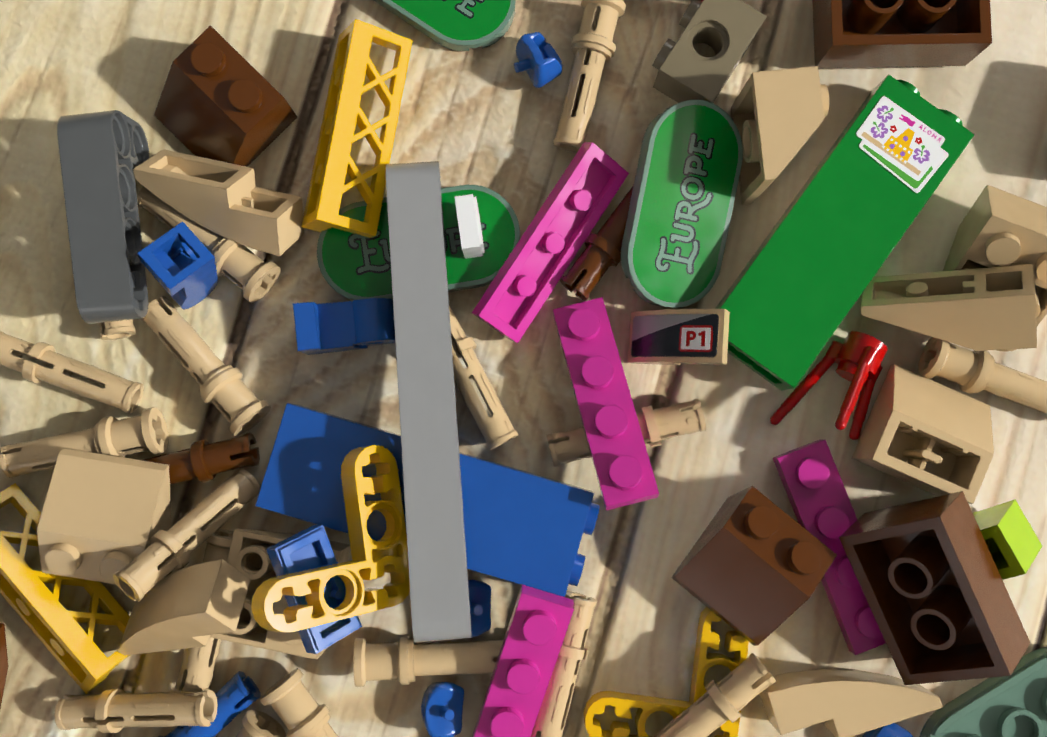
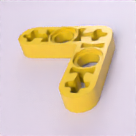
M379 445L358 447L351 450L344 457L341 464V480L352 560L272 577L263 581L256 589L251 605L254 620L262 628L276 632H295L393 607L402 603L409 595L407 534L398 467L395 457L388 449ZM375 464L376 475L363 477L362 466ZM381 494V500L365 502L364 495ZM374 510L381 512L386 520V531L378 541L373 540L369 536L366 528L367 519ZM384 573H390L391 582L385 584L383 589H364L362 580L377 579L384 576ZM338 576L345 584L346 595L343 602L333 609L325 601L324 588L330 578ZM282 595H305L307 605L299 604L287 607L283 610V614L273 612V602L281 600Z
M705 607L698 621L689 701L615 691H600L590 697L583 711L585 728L589 736L651 737L645 731V723L650 714L656 711H664L675 719L707 692L704 686V676L710 667L723 665L732 672L747 659L749 641L737 631H727L724 648L728 652H735L734 658L721 653L707 654L708 647L719 651L720 636L711 628L712 621H721V618ZM611 705L616 716L632 719L630 708H638L635 716L637 734L630 735L628 722L613 721L610 725V730L601 729L600 721L593 718L594 714H603L605 706ZM740 717L733 723L730 720L726 721L720 726L724 734L714 737H738Z

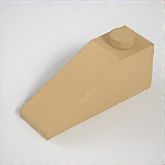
M1033 264L873 277L862 293V316L977 351L998 350L1008 352L1017 349L1037 348L1036 290Z

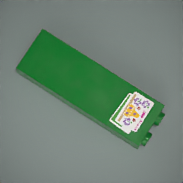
M889 74L874 88L715 308L726 309L730 312L729 354L781 391L796 387L975 134L963 127L959 117L950 111L936 108L923 99L918 89L911 83L904 80H896Z

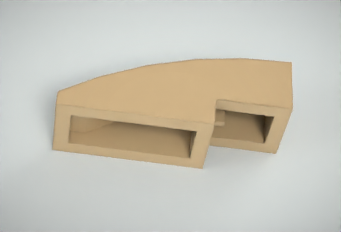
M163 149L133 169L134 178L176 211L210 231L249 248L281 256L305 234L304 228L301 227L303 221L302 197L256 187L254 168Z
M223 559L196 564L168 574L148 591L139 602L136 600L117 652L126 656L204 647L207 645L209 635L235 632L251 579Z
M815 669L783 673L773 676L776 682L760 693L768 721L780 735L823 722L824 726L836 737H852L943 708L940 697L920 684L904 685L903 680L900 678L860 670Z

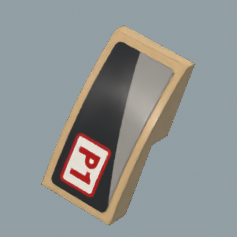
M665 309L631 312L628 363L727 365L730 312L726 309Z

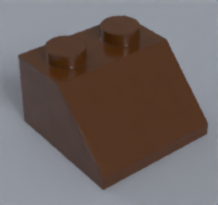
M211 25L172 62L154 116L195 156L246 167L298 118L285 98Z
M750 486L726 499L671 578L752 645L757 646L811 597L837 554L755 487Z

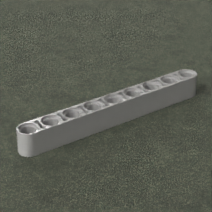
M439 161L386 164V191L413 638L415 643L472 638Z

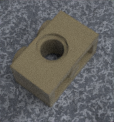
M692 0L679 25L685 28L684 32L677 42L671 39L665 42L652 65L659 70L653 88L678 103L687 100H704L714 103L756 37L767 16L741 0ZM705 43L712 47L715 56L703 57L694 50L693 45Z

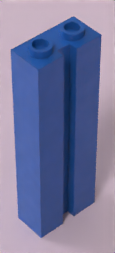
M287 403L255 506L348 533L341 480V464L344 457L351 450L358 447L379 445L388 449L395 457L406 526L401 435L301 405ZM459 452L467 569L565 597L568 584L577 586L582 574L585 555L577 553L583 533L592 535L598 518L600 505L592 503L594 493L591 490ZM375 464L362 466L363 477L376 475ZM381 494L364 495L365 502L381 500ZM374 510L369 515L366 527L369 536L375 541L380 540L386 531L385 517L378 510Z

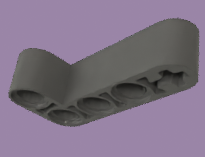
M118 110L61 116L58 120L57 136L75 295L79 313L88 324L144 318L147 315L149 303L145 266L137 254L143 249L133 169L149 159V147L145 132L139 123Z

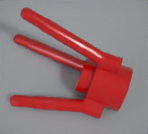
M858 331L849 332L844 343L832 341L825 356L771 416L770 423L773 425L779 424L835 362L838 364L835 370L836 373L851 382L835 422V427L838 430L845 429L856 405L849 437L851 440H857L866 418L875 383L883 369L880 364L888 350L887 346L875 337Z

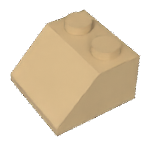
M818 66L752 72L731 106L732 120L738 128L743 146V160L739 176L742 205L752 204L774 182L825 120L824 117L827 116L829 111V92L825 84L820 85Z
M63 448L56 460L37 527L42 573L116 584L113 575L117 571H121L151 545L150 538L159 530L167 531L172 527L169 465Z

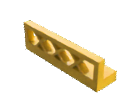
M357 19L339 35L302 228L321 232L333 227L369 238L376 236L386 185V164H390L413 40ZM372 42L396 51L393 69L380 76L369 57ZM365 74L370 80L366 85H364ZM391 79L388 90L384 82ZM374 88L385 106L383 119L371 125L359 105L361 95ZM357 123V125L361 129V132L354 135L355 126ZM381 127V133L379 138L375 130ZM365 136L376 154L374 168L361 174L352 160L350 152L352 143ZM346 173H348L352 181L344 185ZM372 176L371 186L369 188L365 179ZM354 186L357 187L367 204L364 222L339 215L342 194Z
M15 483L0 492V509L12 503L25 520L22 533L0 531V594L85 694H88L105 680L112 669L130 656H124L116 651L107 658L93 642L95 624L115 625L124 634L130 616L101 582L42 573V571L32 570L24 561L27 545L38 546L37 535L29 534L30 526L37 533L41 512ZM10 543L20 544L18 553ZM44 583L53 584L52 592L46 587ZM61 584L84 587L91 596L89 612L66 610L58 601ZM98 605L106 614L97 613ZM77 622L87 623L86 632Z

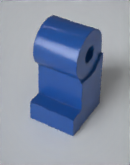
M183 221L137 253L143 265L183 310L189 309L201 302L217 286L218 277L215 257Z
M369 298L316 304L315 302L293 304L297 350L307 355L366 349L368 346L395 342L393 299Z

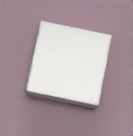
M473 194L455 196L461 247L465 259L481 257L485 250L477 199Z

